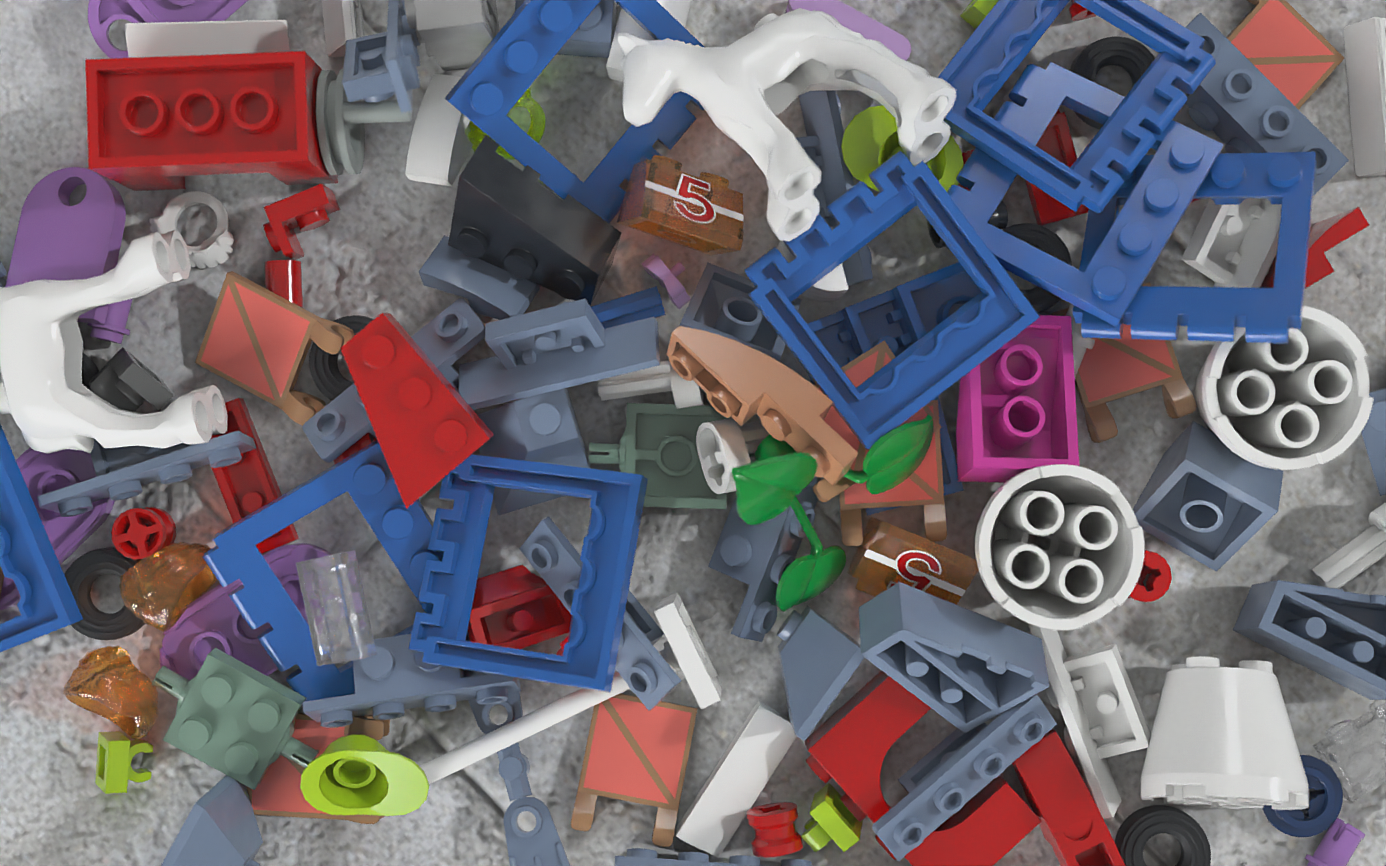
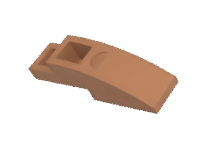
M678 326L672 332L666 354L669 357L671 366L683 379L687 381L693 380L707 393L710 404L719 414L724 417L731 416L741 427L752 416L757 414L761 417L760 420L763 427L772 437L780 441L785 440L797 453L806 452L811 454L818 465L814 476L824 477L832 486L848 472L859 453L824 421L833 401L812 383L772 357L736 340L684 326Z

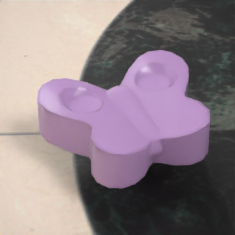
M652 254L642 263L645 271L651 277L658 280L662 287L666 288L670 300L678 309L691 300L684 286L676 278L686 270L680 262L669 270L657 255Z

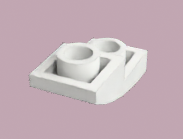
M434 73L428 85L410 140L405 172L409 180L452 187L473 146L464 133L470 120L444 99L461 79L460 76Z

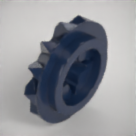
M1308 754L1300 755L1307 778L1308 788L1315 790L1310 791L1309 808L1302 809V811L1300 809L1275 810L1272 809V805H1264V808H1262L1268 819L1267 822L1279 831L1294 837H1311L1328 829L1337 819L1343 803V790L1335 771L1324 761Z

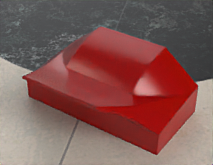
M519 565L477 579L468 624V634L471 642L522 649L569 633L572 614L564 607L561 600L543 578L532 573L524 565Z

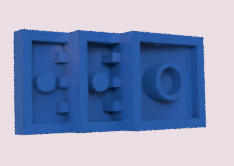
M960 262L898 285L889 291L845 307L841 311L810 322L808 326L840 368L884 340L894 356L897 357L979 294L981 290ZM809 376L811 383L815 385L816 383Z

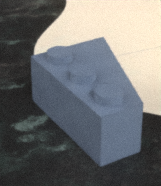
M1282 580L1252 584L1233 631L1370 700H1386V596L1352 593L1342 589Z
M901 582L896 583L859 607L861 655L964 733L1050 687L1043 643L1039 637Z

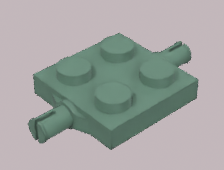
M627 403L626 429L620 444L590 442L589 451L609 452V455H589V464H619L621 472L645 476L648 479L643 507L726 509L727 493L717 494L707 484L697 451L696 434L702 423L729 419L730 417H724L712 406L706 405L677 409L675 404ZM755 453L749 454V457H755Z
M214 648L207 655L198 674L191 680L163 665L152 681V686H156L179 699L176 716L163 740L253 790L261 783L269 766L281 755L306 768L319 752V750H315L292 737L295 719L306 697L217 648Z

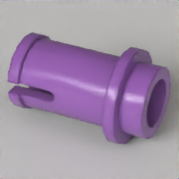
M133 299L109 304L105 325L87 323L88 326L92 327L90 337L122 344L123 336L130 334V330L125 328Z
M1337 818L1328 828L1313 856L1309 854L1305 856V859L1309 861L1307 866H1346L1361 839H1364L1365 834Z

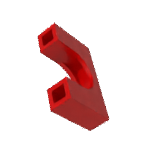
M881 670L804 741L807 750L811 754L805 761L825 784L833 778L846 792L840 797V800L858 821L861 822L868 816L875 823L892 808L885 801L880 785V772L884 757L894 742L923 717L931 707ZM998 776L904 857L912 866H994L1042 821L1001 776ZM875 835L874 837L878 841V843L896 861L897 859L894 857V855L889 851V849L880 840V838L877 835Z

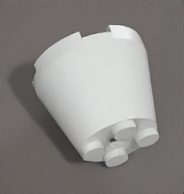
M1303 306L1301 329L1289 328L1288 343L1246 342V327L1236 328L1235 342L1217 341L1199 371L1192 394L1197 405L1196 409L1199 411L1205 424L1230 450L1241 458L1253 464L1271 469L1293 470L1307 468L1320 463H1326L1343 453L1352 445L1364 429L1374 399L1369 397V375L1364 357L1368 355L1357 336L1334 316L1313 307Z
M1062 464L1034 467L1015 475L1005 482L986 504L977 526L975 539L977 566L981 578L993 598L1015 617L1029 624L1051 630L1083 628V625L1100 619L1117 605L1121 606L1129 597L1139 579L1144 560L1145 546L1142 526L1138 525L1130 504L1119 491L1120 488L1095 471L1084 467ZM1029 534L1041 535L1043 538L1048 539L1047 548L1043 549L1026 544Z
M1189 657L1186 658V664L1171 665V671L1166 674L1141 773L1142 800L1154 801V798L1164 797V804L1219 809L1264 808V805H1272V809L1275 810L1309 808L1307 778L1276 675L1273 674L1271 662L1258 660L1239 662V668L1219 667L1218 658Z

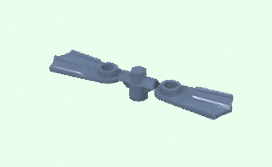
M468 630L465 641H470ZM463 669V678L490 674ZM520 692L508 694L507 701L496 704H478L477 699L468 700L477 725L484 734L523 717ZM498 704L504 706L508 712L507 720L501 725L494 724L489 716L492 707ZM517 742L498 751L497 755L500 762L499 774L505 781L509 800H515L509 805L504 815V829L510 866H570L548 807L535 797H527L532 795L527 777L530 771V762L521 753L519 743ZM528 811L534 814L536 826L532 831H524L518 826L517 820L521 812Z

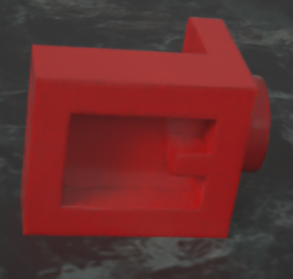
M321 183L265 206L264 210L269 219L268 223L263 224L266 237L276 253L282 251L284 256L293 260L304 257L294 229L299 227L300 231L304 232L328 223L330 221L328 215L340 210L333 191Z

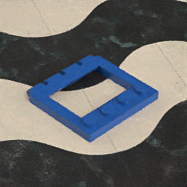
M525 0L444 99L524 167L528 165L541 174L539 180L564 200L569 194L610 224L631 198L619 185L625 179L633 187L639 189L664 159L652 147L654 143L658 140L667 149L671 150L697 119L685 107L688 102L691 101L702 111L704 108L698 100L682 91L674 93L652 122L639 127L632 124L588 178L582 182L577 175L569 171L506 115L601 0ZM614 0L655 40H665L668 38L674 41H684L686 44L690 43L693 46L699 45L704 47L657 0Z
M999 0L937 77L944 79L956 90L954 104L943 121L949 125L950 131L1076 212L1083 204L1092 211L1100 213L1124 183L1122 177L1111 170L1110 167L1123 175L1129 176L1156 142L1155 137L1149 131L1158 135L1163 133L1187 102V97L1183 92L1192 94L1214 67L1216 61L1209 53L1202 50L1205 42L1204 38L1141 0H1073L1159 54L1069 168L982 111L1070 0Z
M1050 62L1046 70L1034 64H1028L1008 95L1013 102L1004 101L994 119L1033 145H1036L1060 105L1104 125L1125 97L1055 63ZM1174 120L1170 122L1160 135L1149 131L1156 139V142L1151 147L1156 150V153L1084 272L988 223L1017 174L975 147L956 177L958 183L970 191L958 185H951L947 193L1005 270L1117 327L1217 160L1224 144Z
M901 151L897 152L869 174L871 181L880 192L877 196H874L863 181H859L826 207L828 213L838 226L831 229L818 214L810 229L790 242L783 241L795 259L788 263L780 251L773 247L744 270L756 287V289L748 294L822 393L833 401L832 406L865 449H870L883 435L897 428L1040 318L925 162L921 161L914 167ZM918 206L981 292L855 388L791 302L906 213Z
M1316 152L1220 153L1193 198L1212 199L1216 205H1240L1247 198H1266L1271 204H1282L1273 288L1141 286L1117 327L1073 305V317L1075 323H1081L1082 338L1121 339L1124 325H1131V339L1177 340L1179 326H1188V341L1235 342L1236 328L1246 327V342L1288 343L1289 328L1301 329L1316 172ZM1145 155L1129 176L1123 175L1110 167L1111 170L1122 177L1124 183L1100 213L1089 209L1079 267L1080 271H1085L1117 218L1120 205L1126 203L1154 155Z
M1 424L0 566L4 576L13 579L21 596L17 604L21 615L0 624V652L83 620Z
M378 440L218 532L213 538L217 546L202 555V558L222 587L238 579L241 580L243 584L230 592L228 596L251 630L267 622L270 623L271 627L263 631L257 639L280 672L296 664L299 666V669L292 672L286 678V681L293 691L306 697L305 701L355 694L353 660L340 668L336 667L256 547V544L348 491L417 600L419 598L426 560L442 561L444 553L428 550L433 521L419 499L406 509ZM419 602L426 613L432 614L433 605ZM413 625L394 636L411 634Z
M471 454L462 464L460 463L442 479L439 499L454 502L453 509L436 508L428 550L444 553L442 561L426 560L418 602L433 605L432 614L415 613L408 649L424 652L422 662L611 693L648 479L641 474ZM495 487L591 499V514L587 536L584 537L580 557L582 564L578 586L574 590L570 613L572 614L563 656L465 641Z

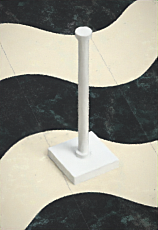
M679 592L661 599L654 613L668 641L663 643L665 649L659 651V653L676 672L683 671L701 709L720 701L722 682ZM615 672L611 693L581 688L419 767L425 772L428 782L431 784L630 688L621 675Z

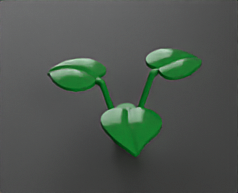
M928 413L923 420L903 424L883 435L866 454L862 470L855 471L849 469L843 477L858 484L866 482V488L871 494L882 493L901 484L915 472L926 456L933 436L934 421L932 416ZM769 434L761 441L755 451L757 462L734 467L731 471L737 493L738 514L745 523L749 525L761 524L775 518L791 506L810 542V555L794 560L779 580L776 590V604L782 612H785L793 606L815 598L828 589L841 575L846 563V554L838 545H833L823 550L822 543L796 496L814 479L818 467L817 461L811 454L806 452L797 453L785 440H777Z

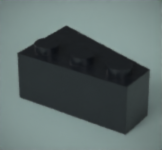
M485 135L459 176L448 245L460 250L467 256L481 259L506 270L515 277L529 280L552 290L563 298L574 301L586 299L591 306L612 266L621 232L569 194L564 200L556 196L537 182L541 174L528 165L523 171L495 152L499 144Z

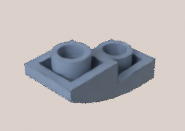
M445 235L419 270L424 286L467 298L475 313L498 320L517 314H524L541 288L536 283L515 277L508 271L481 259L465 255L460 250L449 246V237Z

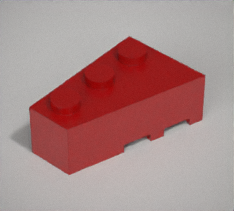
M382 312L340 348L406 509L494 435L392 314Z

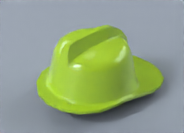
M883 105L868 107L855 115L845 128L841 143L844 163L853 177L863 181L867 187L879 192L871 181L869 174L897 152L901 151L904 153L899 144L895 117ZM951 135L936 157L925 163L946 192H948L951 185L959 184L956 177L964 166L961 149Z
M351 734L333 741L328 745L323 754L309 762L302 772L300 789L305 800L315 809L331 815L396 816L406 815L421 807L428 797L429 782L425 772L411 759L398 753L389 752L372 737Z

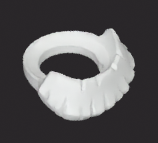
M200 191L180 194L167 204L163 214L150 218L149 221L152 226L149 227L152 232L149 234L158 232L161 235L173 230L178 231L177 220L186 208L193 205L208 206L216 213L217 228L213 235L205 240L202 245L187 246L191 267H215L219 263L226 262L229 259L228 254H231L233 251L234 238L229 232V215L222 203L211 194Z

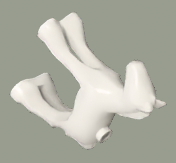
M798 8L781 16L774 13L768 14L759 20L753 32L726 47L693 46L690 43L686 44L684 41H674L668 38L665 40L646 41L632 34L618 33V43L625 54L619 62L623 70V110L625 119L636 127L652 122L664 104L677 92L682 91L698 100L714 124L750 154L765 174L767 186L769 187L767 221L779 240L790 242L810 229L820 211L819 201L813 195V189L820 183L822 172L808 157L791 131L776 117L799 95L809 91L850 90L861 91L877 100L895 117L899 144L914 166L921 161L926 163L936 157L948 142L951 134L949 125L943 121L956 99V90L944 79L931 77L926 69L901 59L880 41L865 39L860 33L842 26L835 17L823 11H809Z
M173 230L161 235L155 232L135 239L116 267L97 277L82 280L43 279L10 287H0V372L3 383H0V413L12 415L22 431L26 444L33 450L50 454L65 449H73L90 454L94 447V439L105 449L134 445L167 448L180 443L191 445L208 443L212 435L225 434L227 431L228 415L225 401L220 390L215 385L191 391L186 395L178 397L164 411L143 414L118 409L82 384L83 340L77 323L78 317L98 306L144 296L167 284L188 280L191 270L186 243L178 231Z

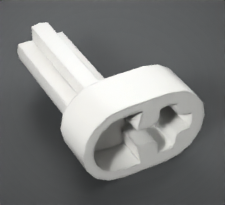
M669 360L661 361L659 366L598 380V393L602 401L672 391L677 409L704 404V390L693 380L687 381L679 376Z
M729 418L702 423L699 426L696 434L697 451L705 479L713 492L723 494L736 491L731 469L750 464L749 454L755 453L761 441L769 435L761 421L745 423L741 427Z
M1386 502L1370 513L1368 521L1371 527L1311 569V572L1316 576L1318 583L1322 587L1339 589L1386 555Z

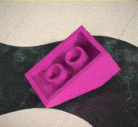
M1039 315L1040 318L960 378L956 426L958 482L1005 483L1015 475L1034 467L1055 464L1079 466L1071 316Z

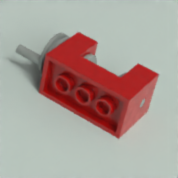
M305 51L85 59L88 168L133 191L185 189V176L242 173H270L286 185L338 183V175H342L344 169L348 174L361 173L365 156L364 123L411 121L412 111L401 113L397 100L369 103L361 99L348 102L342 84L343 69H340L338 76L333 70H322Z

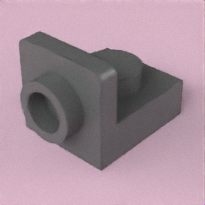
M124 347L88 383L90 389L106 402L118 409L135 412L146 400L156 409L160 410L174 396L160 377Z

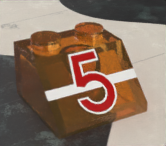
M653 155L652 160L645 159L634 164L616 223L708 255L741 251L744 241L743 193L729 189V180L707 172H701L699 178L681 171L682 163L660 155Z
M870 517L863 533V542L857 547L847 573L858 579L855 586L856 589L874 597L896 583L901 582L957 605L979 569L974 558L885 521Z

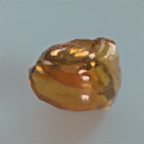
M172 543L159 552L143 558L132 568L127 569L120 576L121 583L119 584L126 609L131 611L137 618L142 619L147 625L155 627L162 632H167L188 608L187 605L201 597L217 581V578L202 558V555L211 548L200 543Z
M108 645L87 652L79 660V665L73 670L69 680L64 685L63 694L69 701L109 719L134 740L147 736L156 723V718L159 714L157 707L159 694L155 686H152L149 676L138 670L133 664L128 651L120 645L112 647Z

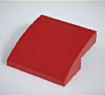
M1359 207L1317 222L1310 227L1305 289L1334 272L1324 252L1370 226ZM1277 255L1274 257L1269 272L1265 276L1260 288H1273Z

